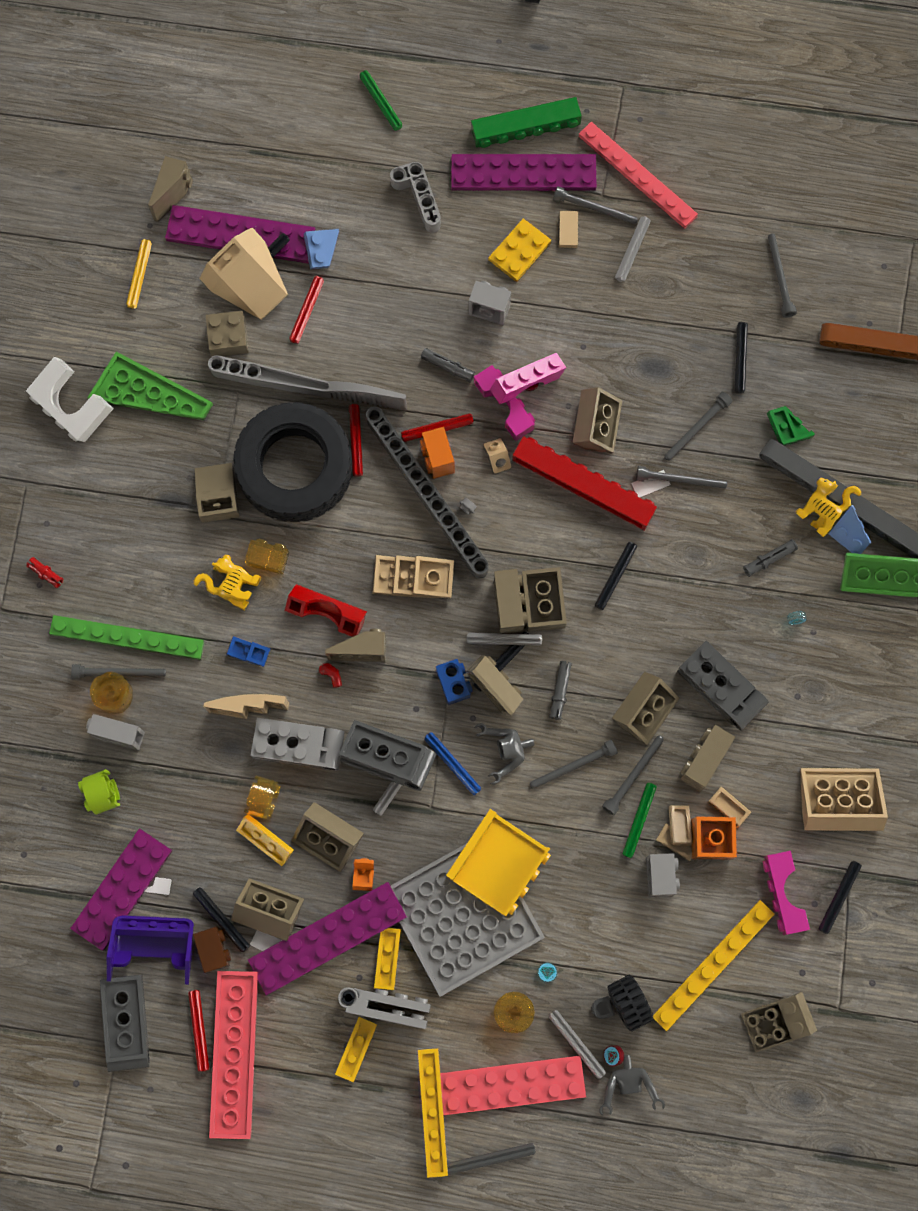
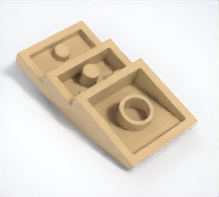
M376 555L372 594L451 598L454 560L421 556L414 558L397 555L396 557Z
M247 694L205 702L203 707L209 713L247 719L248 712L267 715L269 707L288 710L289 701L286 696Z

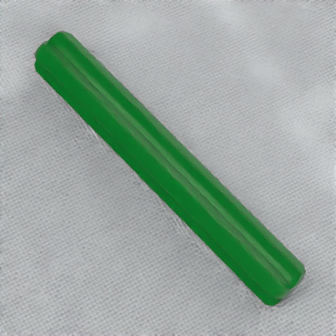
M364 70L360 73V79L392 128L398 131L402 128V122L370 73Z
M646 784L622 853L627 858H632L657 788L655 784Z

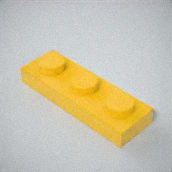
M249 814L243 818L236 829L237 832L280 866L287 862L294 849Z
M387 928L380 932L374 988L394 990L401 929Z
M358 1017L335 1075L351 1082L355 1081L378 1024Z

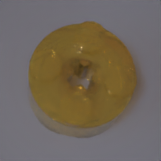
M106 672L93 680L90 687V696L94 704L102 711L109 714H118L124 712L131 704L133 689L122 675L116 672ZM115 691L114 695H108L109 692Z
M255 775L254 780L257 783H252L246 802L249 810L245 809L244 813L267 820L268 817L272 818L275 805L272 802L274 798L278 799L281 786L278 785L277 781Z
M509 992L497 1000L494 1006V1018L498 1026L504 1031L520 1033L529 1028L533 1022L535 1015L534 1006L526 995L520 992ZM515 1006L520 1014L511 1018V1014L508 1011Z

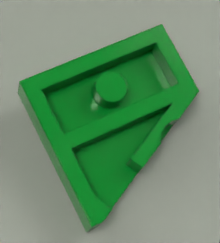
M786 406L767 412L776 438L782 445L786 446L814 437V432L812 430L809 432L802 425L803 422L798 417H795Z

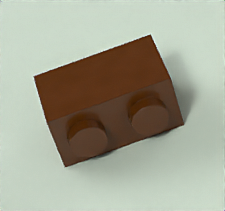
M213 927L193 934L204 973H210L230 966L231 955L228 949L225 950L223 944L226 941L223 930H219V927Z

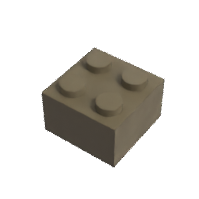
M243 311L206 315L208 344L211 356H231L249 353Z

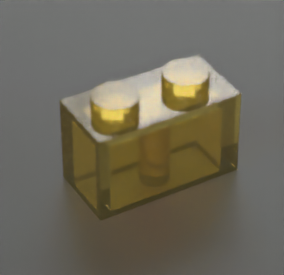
M262 539L250 540L245 563L250 567L283 575L289 551L285 545L279 543L271 545Z

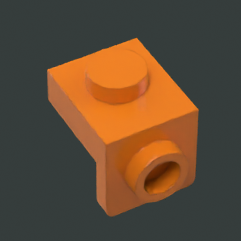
M366 858L355 859L353 890L372 891L374 860Z

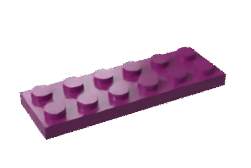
M139 828L70 929L104 951L109 944L113 920L118 916H128L173 850Z

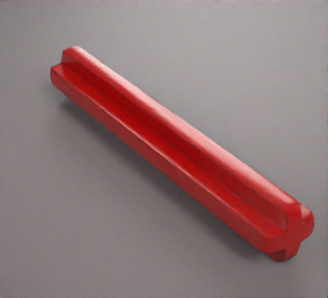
M315 276L289 337L292 343L298 344L318 298L324 283L323 278Z
M351 404L349 406L352 472L353 476L358 477L363 475L360 408L358 404Z
M469 413L401 432L403 442L422 438L423 432L441 427L448 431L471 425L474 422L473 416Z
M192 990L189 991L188 995L197 1068L199 1072L209 1070L200 991Z

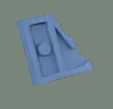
M339 229L307 231L304 233L310 270L328 268L330 266Z
M851 505L828 534L851 553L862 554L871 543L868 534L865 533L864 526L856 514L855 507Z

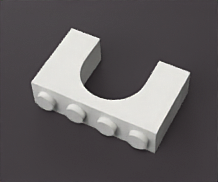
M54 357L26 392L31 395L29 398L35 404H40L43 407L42 411L46 415L54 417L56 419L55 423L60 428L66 429L69 432L68 436L76 442H86L114 408L101 396L93 394L79 411L73 414H66L59 405V392L75 371L62 359Z

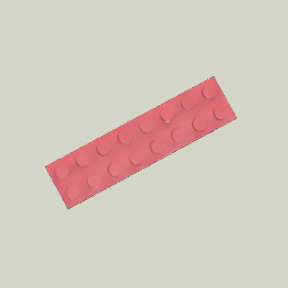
M217 971L209 1138L251 1139L258 972Z
M580 1056L440 1073L443 1115L586 1097Z

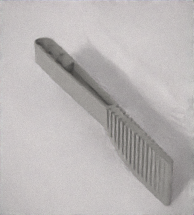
M212 356L208 361L211 374L221 379L331 399L333 396L334 399L338 397L339 400L343 398L344 401L348 399L349 402H352L354 400L355 403L359 401L361 404L364 402V404L369 403V405L374 404V406L379 405V407L384 406V408L407 410L406 395L358 383L324 381L223 356ZM216 364L222 365L219 369H213ZM234 368L240 369L237 373L231 372ZM251 372H258L254 377L249 376Z

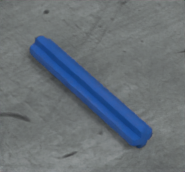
M432 732L428 733L424 739L473 795L479 793L481 787L439 739Z

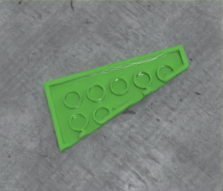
M115 352L87 397L89 399L95 394L101 396L108 404L204 420L213 406L211 401L118 352Z

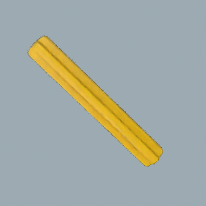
M141 240L126 303L128 308H137L152 245L150 240Z

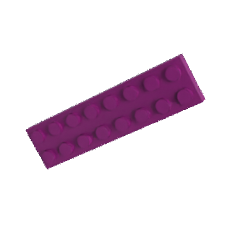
M452 154V191H556L557 186L565 188V191H596L597 188L596 154Z
M172 205L165 239L169 242L221 250L232 238L250 228H253L262 237L267 247L282 233H285L290 241L273 258L309 264L304 233L316 231V228Z
M386 882L289 936L287 941L282 940L251 957L248 961L253 971L258 972V981L265 995H269L407 918V915L390 883Z

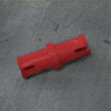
M35 557L29 559L31 564L27 562L26 567L38 574L41 580L45 579L55 588L61 586L58 582L63 583L64 579L54 573L51 567L43 565Z

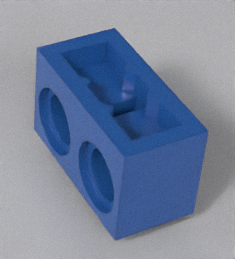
M454 659L435 666L448 705L470 698V692H473L470 682L465 681L463 674H466L463 663L459 664L458 659ZM450 668H454L457 671V674L453 677L446 674V671ZM460 686L464 691L462 694L456 695L452 691L453 688Z

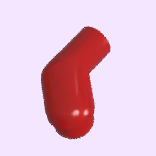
M323 663L318 669L319 673L331 677L333 688L341 687L342 682L339 670L329 663Z

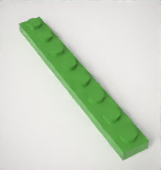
M53 615L49 632L53 636L201 660L205 642L201 639Z

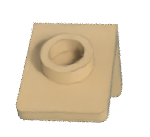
M501 438L484 443V448L490 458L494 473L511 468L508 451ZM498 459L506 460L502 467L496 466Z

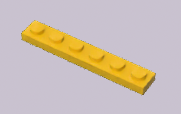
M438 1048L418 1050L427 1178L448 1176Z

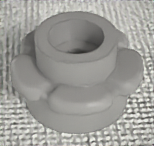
M466 497L463 501L460 500L461 510L466 514L470 512L475 513L474 510L477 506Z

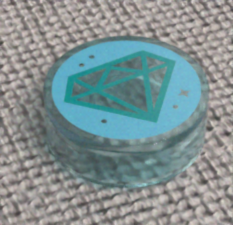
M803 611L792 612L787 615V621L790 625L801 624L807 621V616Z
M545 962L539 966L537 974L541 981L549 983L556 979L558 971L554 964Z

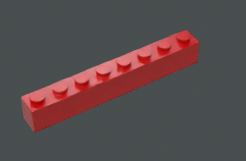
M523 436L513 453L512 461L644 531L657 509V506L651 500L638 497V494L634 491H627L621 488L619 483L604 479L602 474L589 471L583 464H575L568 456L558 455L549 446H541L534 438Z

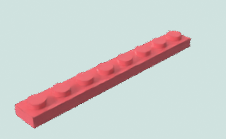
M590 122L579 133V138L684 229L697 217V212L593 122Z

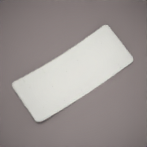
M155 877L154 885L147 887L145 892L169 895L172 880Z

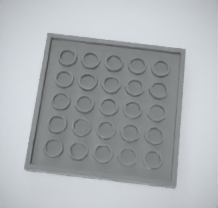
M466 844L391 885L407 915V918L400 921V924L439 997L545 938L526 902L520 896L515 902L518 906L512 915L508 913L505 917L446 877Z

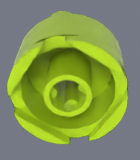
M107 769L84 777L82 781L78 782L79 789L84 793L86 799L84 801L86 810L88 812L92 811L96 815L120 806V803H117L120 800V794L114 779H109L108 775L111 773Z

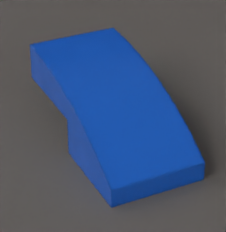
M233 636L226 655L264 667L270 648Z

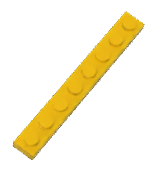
M759 900L653 1014V1019L667 1031L775 913Z

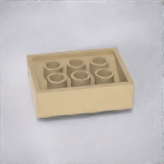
M801 768L804 830L884 831L888 815L879 769Z

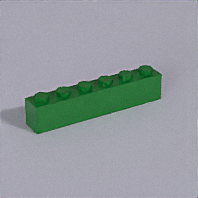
M577 97L474 119L471 120V130L476 148H486L496 143L504 144L514 139L522 140L532 135L540 136L550 131L557 132L564 128H575L581 125L582 115Z

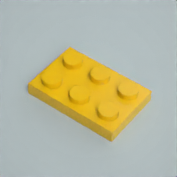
M523 218L488 257V261L517 282L551 244V239Z

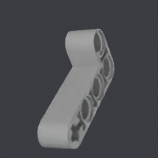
M412 162L392 169L390 173L391 186L395 190L411 187L425 229L430 233L439 231L441 217L423 165L419 162ZM413 172H419L420 174H418V175H413L412 173H413ZM397 177L402 178L401 180H395ZM425 188L424 191H419L417 189ZM424 204H430L431 206H429V207H424L423 205H424Z

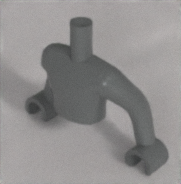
M479 723L474 728H481L482 733H478L476 736L480 737L485 734L505 737L497 740L500 757L502 760L513 759L512 762L498 772H492L488 775V777H495L496 781L490 783V785H495L500 781L501 777L510 773L524 761L523 749L534 746V740L521 741L516 730L487 728L483 723Z
M624 1055V1068L613 1071L609 1078L604 1104L599 1110L600 1114L603 1116V1107H608L610 1115L612 1114L611 1101L617 1083L620 1088V1094L642 1092V1080L653 1100V1109L656 1110L655 1103L657 1101L662 1103V1108L664 1109L665 1101L658 1097L644 1068H633L631 1056Z

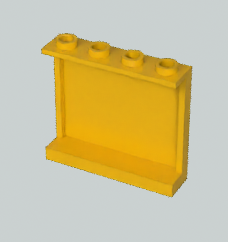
M490 809L446 877L506 917L508 913L510 915L514 913L518 906L515 902L519 896L523 899L529 890L526 887L530 880L534 882L540 873L537 870L541 863L545 865L551 856L548 853L550 848L545 847Z

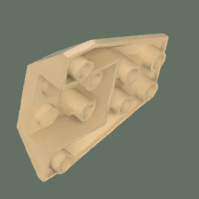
M253 228L232 238L206 264L199 278L211 292L261 320L288 295L266 242Z

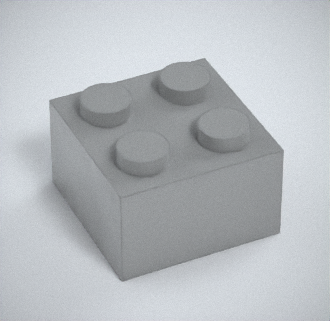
M475 281L469 298V315L504 325L511 304V291L505 287L492 286L486 281Z
M674 853L650 854L647 856L648 897H671L676 895L677 891L680 890L679 878H676L675 874L676 870H678V858H674Z

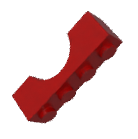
M297 584L288 595L284 610L300 617L307 615L327 617L336 624L339 632L351 637L359 634L367 614L365 610Z

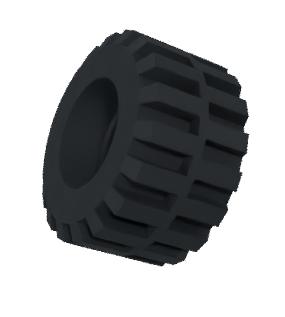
M627 975L608 985V993L612 1003L629 1031L632 1032L653 1021L652 1010L634 977Z

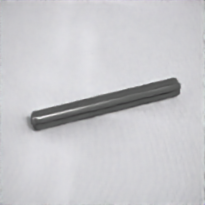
M533 1143L449 1162L447 1163L448 1175L534 1155L536 1153Z

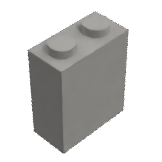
M93 714L86 724L87 733L95 739L140 750L145 732L138 726Z

